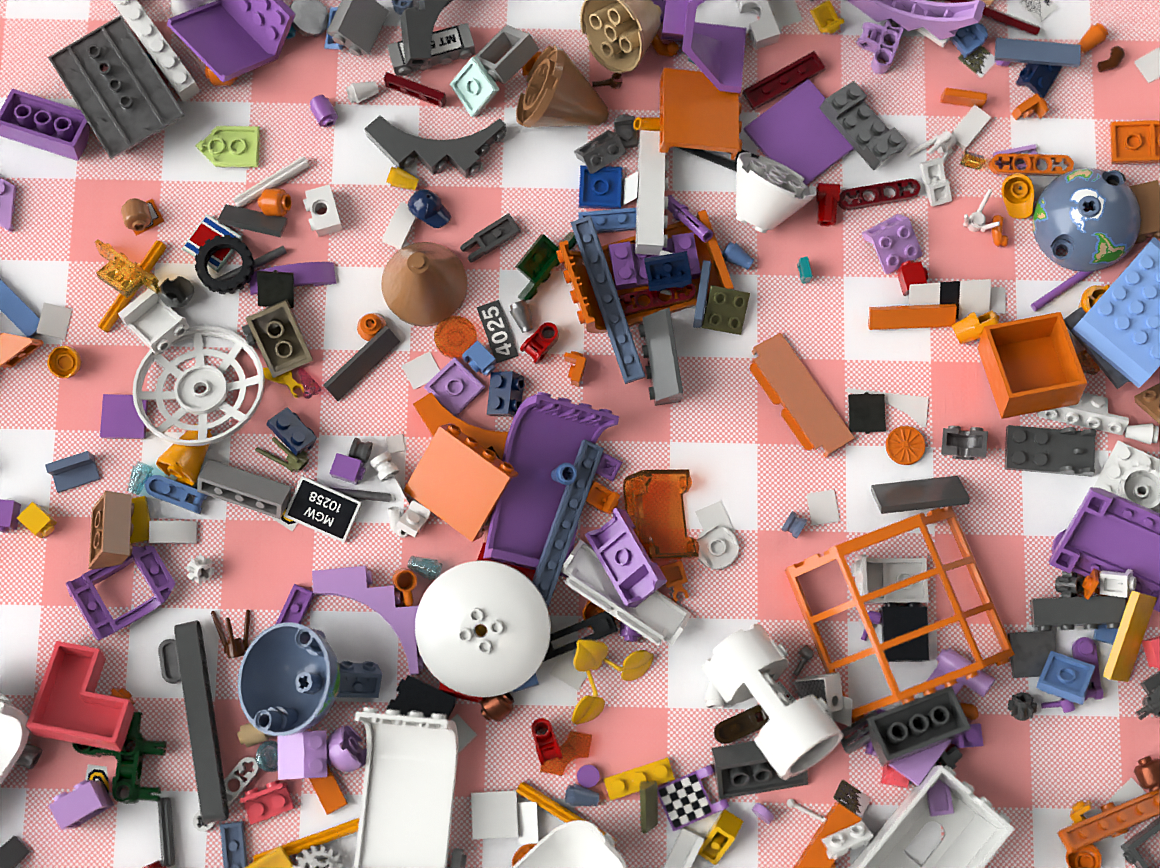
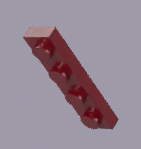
M813 51L744 89L742 94L751 108L755 110L802 84L807 79H811L823 72L825 66L816 52Z

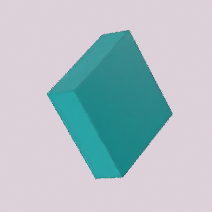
M808 256L801 257L797 264L801 283H810L813 276Z

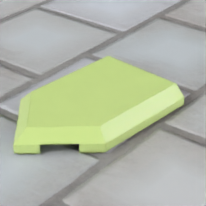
M216 126L211 131V134L195 146L215 167H258L260 127Z

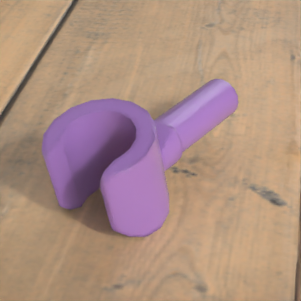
M875 611L868 612L871 623L879 624L881 614ZM864 629L861 640L866 641L868 634L866 629Z
M1064 698L1056 702L1041 703L1042 708L1062 707L1064 713L1075 710L1074 703Z

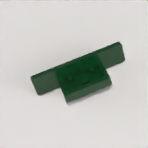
M569 232L562 240V242L568 241L569 250L577 243L574 232ZM544 234L538 237L515 266L516 269L530 280L518 295L520 300L532 299L537 294L539 285L549 279L551 276L550 271L554 266L560 265L556 253L559 250V245L557 247Z

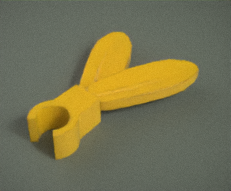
M263 368L265 379L286 385L293 397L298 398L297 393H294L297 388H300L305 393L303 386L293 379L292 370L273 378L269 368Z

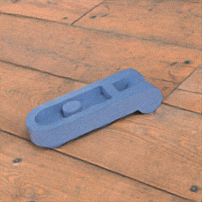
M153 475L145 483V489L149 495L196 514L201 513L202 502L208 496L197 492V489L161 475ZM190 495L195 496L192 504L187 502Z

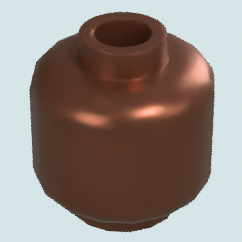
M509 692L498 696L484 697L483 701H481V713L487 720L492 719L495 722H500L513 711L514 699Z
M1147 756L1138 760L1139 765L1135 767L1134 773L1141 787L1149 789L1150 792L1160 789V759H1152L1151 756Z

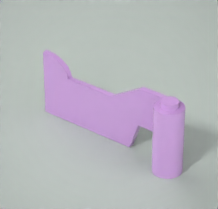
M952 648L948 650L943 649L936 658L939 663L927 681L973 663ZM980 669L978 670V676L967 680L965 676L957 678L958 683L951 687L955 695L966 685L978 695L984 697L996 679ZM942 684L935 688L937 691H939L941 689H944L945 687L944 684ZM953 739L888 765L919 786Z

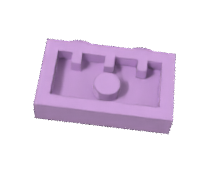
M896 214L862 232L864 240L874 245L882 269L886 274L897 270L902 266V263L922 256V251L910 219L906 216Z

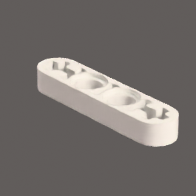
M253 757L243 758L225 778L228 808L259 773L260 763L257 759ZM253 762L254 764L252 767L254 771H248L243 776L247 778L245 782L244 779L241 776L236 775L237 771H239V773L242 774L246 770V766H244V764ZM234 778L240 782V788L236 792H232L228 788L229 781ZM200 809L194 815L192 821L194 828L200 832L209 831L217 823L214 822L209 823L208 826H200Z

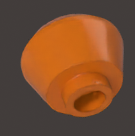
M368 313L358 321L357 331L362 339L370 341L386 325V322L381 315Z

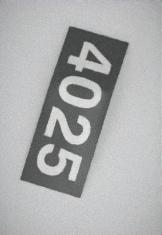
M499 300L477 307L493 356L496 359V364L517 357L518 353Z

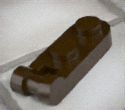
M758 704L718 723L713 731L714 738L721 744L731 743L762 729L771 718L763 707ZM760 712L763 719L760 722H757L754 715Z

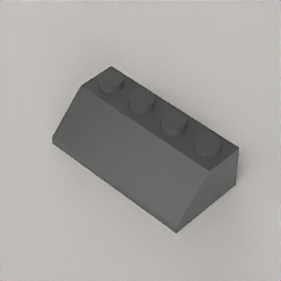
M666 308L643 317L642 324L639 325L640 338L644 337L645 345H642L643 358L648 359L649 365L645 366L646 378L651 379L652 387H648L650 400H654L655 406L679 403L683 395L670 308Z
M951 686L867 718L872 746L882 767L964 735L971 729Z
M755 741L711 748L719 799L808 785V769L784 780L776 772Z

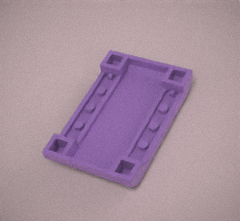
M1090 487L1049 559V565L1067 573L1073 571L1085 577L1090 575L1094 568L1099 571L1121 573L1131 569L1133 570V577H1136V588L1132 591L1156 597L1157 600L1153 610L1160 612V513L1102 488Z

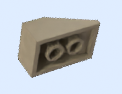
M287 299L245 318L273 378L313 361Z

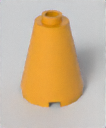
M209 429L208 432H207V438H210V437L213 436V435L210 433L211 429ZM187 430L179 439L198 440V431ZM173 443L158 458L156 465L166 475L170 476L172 474L176 476V481L193 486L197 481L210 444L184 446Z

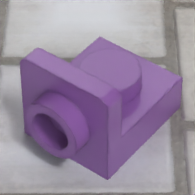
M981 723L969 724L971 729L964 735L954 738L951 744H954L956 748L983 746Z

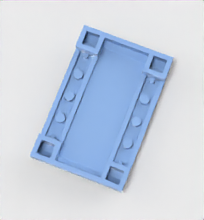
M1155 237L1148 242L1136 258L1071 330L1073 334L1138 388L1160 366V241Z

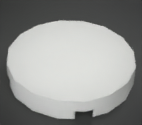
M710 526L704 529L698 535L695 543V553L698 560L705 567L713 570L724 569L730 566L736 560L739 552V542L736 535L729 528L722 526Z

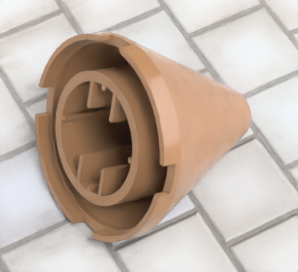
M553 45V47L548 46L540 54L526 78V82H529L525 94L520 93L516 109L517 123L527 128L599 126L605 123L609 117L607 105L566 52L556 45Z
M418 242L403 247L390 258L382 274L381 287L388 308L400 320L414 326L428 327L447 321L451 315L461 308L467 294L468 283L464 266L455 253L437 243Z

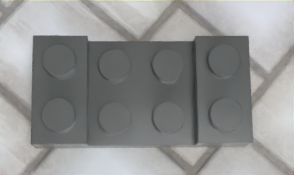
M852 81L827 97L819 109L874 171L896 152L901 153L908 142L896 128L889 130L864 101L867 97L864 91L855 81Z

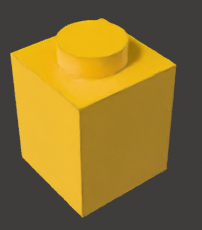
M31 502L17 517L26 528L41 539L50 535L57 524L40 505Z

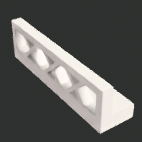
M682 828L663 868H691L704 838Z

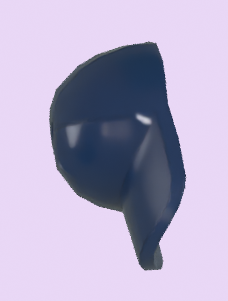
M417 190L408 201L409 211L416 218L433 228H441L451 219L450 213L442 205L439 196L430 190Z

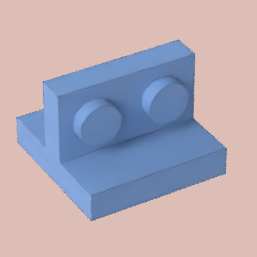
M1051 651L1036 688L1048 694L1083 705L1095 666Z

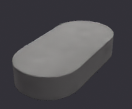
M166 639L161 642L158 648L161 674L166 682L177 684L181 682L176 640Z

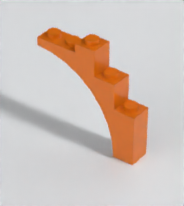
M432 393L413 403L415 410L432 437H434L439 426L453 423L461 428V432L467 436L474 437L483 448L493 450L497 458L502 461L508 432L485 430L467 424L445 409Z

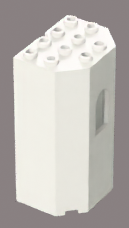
M942 765L933 766L921 784L913 788L849 868H984L1015 828L1010 825L1011 820L1001 812L998 814L992 809L993 804L984 797L979 798L973 794L975 789L966 781L960 782L955 778L957 774L947 765L944 767ZM938 780L950 788L954 814L930 816L927 790L930 787L932 788ZM928 822H937L944 830V837L920 867L904 853V850Z

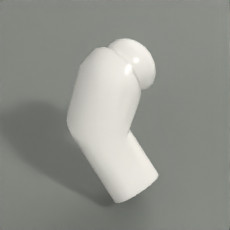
M399 507L388 508L391 530L399 537L406 538L409 534L396 527L400 519Z

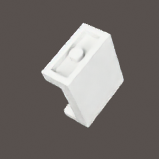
M152 286L118 313L123 323L156 356L161 351H165L174 340L183 336L186 330L190 328L182 315L179 316L171 307L164 304L158 292Z

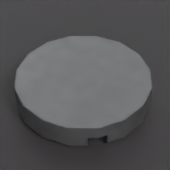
M294 0L289 8L296 14L292 27L298 33L307 37L309 35L316 37L326 30L329 14L319 0Z

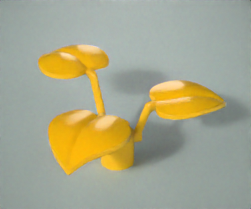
M577 640L574 667L579 672H587L593 695H586L577 703L572 714V723L577 725L589 722L598 717L604 709L605 700L602 697H597L598 692L590 669H598L602 665V661H604L619 672H622L621 678L624 681H633L647 672L653 662L654 654L646 650H638L627 656L623 666H618L606 658L608 654L606 644L595 640Z

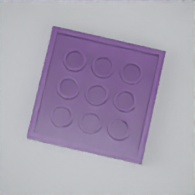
M809 79L743 129L767 158L777 161L805 178L803 183L806 185L854 149L819 109L826 98Z

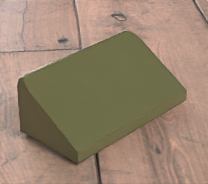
M641 781L640 825L642 833H647L658 825V787L656 781Z

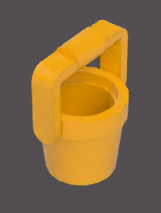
M993 311L978 317L975 312H972L967 317L953 324L952 328L960 345L980 339L984 326L999 324L1000 318Z

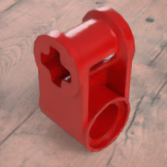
M550 322L542 324L520 347L522 352L525 351L534 359L533 362L535 364L539 363L558 341L559 334L556 325ZM546 330H552L555 334L552 338H545L543 333Z
M545 718L536 719L532 723L531 731L540 764L544 765L546 761L555 758L563 759L551 723ZM540 729L548 730L543 735L537 734Z

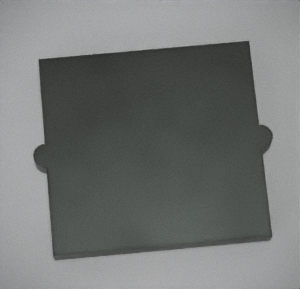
M277 270L273 272L257 271L258 306L270 307L287 299L291 308H294V273L278 272Z
M868 392L864 394H848L850 432H865L866 434L870 432H886L885 395L869 394Z

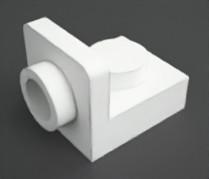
M413 499L409 509L398 520L396 527L415 538L428 522L431 511Z
M1128 569L1125 573L1103 570L1100 572V595L1127 598L1132 590L1136 588V577H1133V570Z

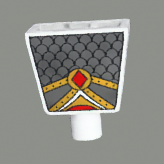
M840 672L810 675L794 681L799 698L811 696L812 694L817 699L821 697L830 708L827 712L834 721L832 713L844 707Z

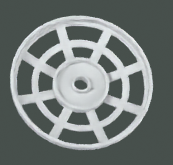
M211 326L189 328L183 336L178 337L168 347L170 348L176 343L193 338V351L184 353L170 362L161 355L164 351H161L156 356L150 350L142 359L133 381V400L137 413L145 426L165 441L184 446H203L223 440L240 430L251 419L262 400L265 376L263 366L256 351L252 346L248 345L244 338L236 333ZM202 337H219L235 344L230 352L226 354L215 349H203ZM242 349L253 360L258 375L246 379L242 367L235 360ZM204 356L216 357L223 361L218 368L205 365ZM195 358L196 366H192L184 372L177 368L178 365L189 359ZM156 361L164 368L157 381L156 391H142L145 376L150 366ZM230 365L237 372L239 381L227 383L223 374ZM172 374L177 378L174 391H163L168 376ZM259 384L257 397L248 413L245 415L238 411L244 401L246 388ZM198 387H207L205 392L201 394L196 393ZM240 389L238 399L233 407L224 402L228 392ZM176 399L181 408L171 416L163 400ZM142 400H156L158 409L166 421L155 427L145 413ZM217 409L226 413L220 419L208 423L209 413ZM187 413L198 415V425L186 424L179 420ZM231 417L239 421L229 430L207 438L209 429L222 425ZM174 425L184 430L198 431V440L176 439L164 434V432Z

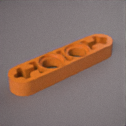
M1001 153L995 155L989 161V169L998 175L1020 173L1033 176H1060L1072 171L1074 167L1073 160L1066 155ZM999 159L1001 163H1008L1011 159L1010 165H1004L1001 169L995 163ZM1017 159L1025 161L1026 168L1024 170L1017 169L1015 165ZM1038 160H1044L1047 163L1046 170L1042 171L1037 168L1036 163ZM1062 161L1064 165H1067V168H1065L1064 171L1060 166H1055L1054 168H1052V165H1058Z

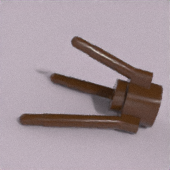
M246 610L243 642H241V638L234 639L229 617L225 619L229 640H226L215 611H211L214 624L223 644L224 654L227 653L228 659L244 656L245 650L249 647L250 610Z

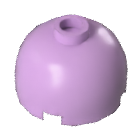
M343 725L333 731L326 740L327 763L342 772H352L366 764L367 749H361L358 742L362 741V739L352 727L348 725L344 727Z

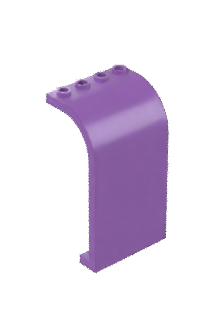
M538 392L522 402L511 423L502 461L510 463L519 474L511 479L492 512L484 559L532 570L537 569L566 485L554 481L551 478V472L562 463L574 465L582 440L586 439L596 444L599 436L605 429L618 425L619 416L613 415L612 411L608 409H592V406L589 404L571 403L572 400L567 398L554 399L551 398V394L545 392ZM577 527L572 538L565 561L574 549ZM561 572L560 575H559V576H562V577H568V576H567L566 574H564L563 572Z

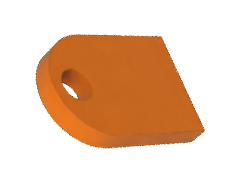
M1160 121L1110 122L1111 164L1160 163Z

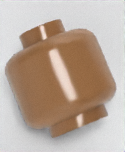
M132 198L127 200L121 208L124 225L128 229L142 231L150 225L152 218L148 204L145 201Z

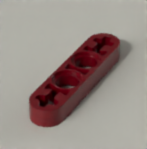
M904 179L850 188L841 192L838 204L843 210H855L913 200L918 196L921 187L915 179ZM908 185L911 188H915L912 194H910L909 190L902 191L900 196V191L905 190ZM886 188L893 189L895 196L892 198L886 197L884 190ZM867 191L872 192L874 200H865L863 193ZM857 193H859V202H860V203H858V199H853V198H856ZM845 196L853 199L850 204L847 201H843Z
M693 283L687 285V289L692 291L689 292L688 296H685V293H679L677 295L678 299H674L675 292L673 288H676V292H680L683 290V287L666 288L663 291H668L671 294V299L668 301H662L659 298L661 291H649V289L623 294L618 297L625 304L631 303V298H634L636 308L633 309L632 304L626 306V310H623L625 316L688 302L694 298L696 287ZM640 296H648L650 303L647 306H641L638 303Z

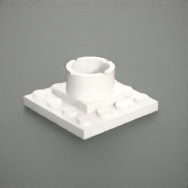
M1117 441L1093 487L1102 488L1160 513V459L1121 441Z

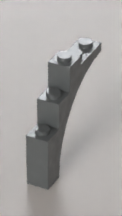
M418 0L419 9L417 7H410L403 11L400 16L405 66H426L431 59V39L434 25L441 11L453 0Z
M379 115L365 128L366 136L396 167L398 166L402 169L409 168L414 163L415 158H417L434 175L437 171L441 172L444 170L449 161L467 178L469 175H475L480 170L481 159L479 156L485 155L495 141L499 142L505 137L506 124L499 118L487 128L472 135L457 139L434 140L408 134L391 125Z

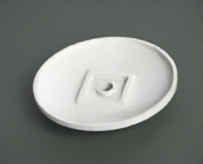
M471 561L447 570L428 587L417 610L415 636L424 663L441 683L465 695L493 697L517 689L538 670L549 647L551 622L543 596L533 582L524 574L499 562ZM476 625H485L487 634L485 636L477 635L475 632Z

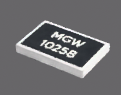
M301 476L284 517L345 543L363 502Z

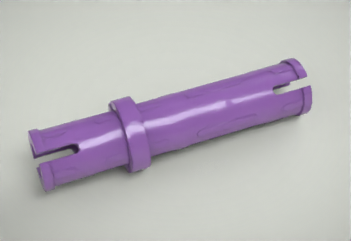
M672 195L668 196L667 209L673 214V217L677 221L684 223L703 242H708L712 238L713 232L690 213L686 205H681Z

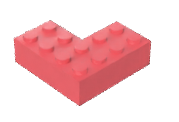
M56 641L26 727L33 735L119 752L122 751L135 707L129 699L95 693L106 660L100 649Z

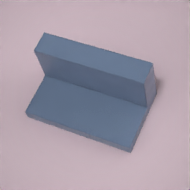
M89 451L45 464L47 473L53 476L57 493L100 480L94 455Z

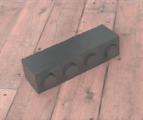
M1095 596L1090 597L1089 600L1085 599V597L1035 598L1030 600L1032 627H1038V631H1051L1052 627L1060 626L1061 630H1075V626H1084V630L1098 629V625H1107V629H1119L1126 609L1125 597Z

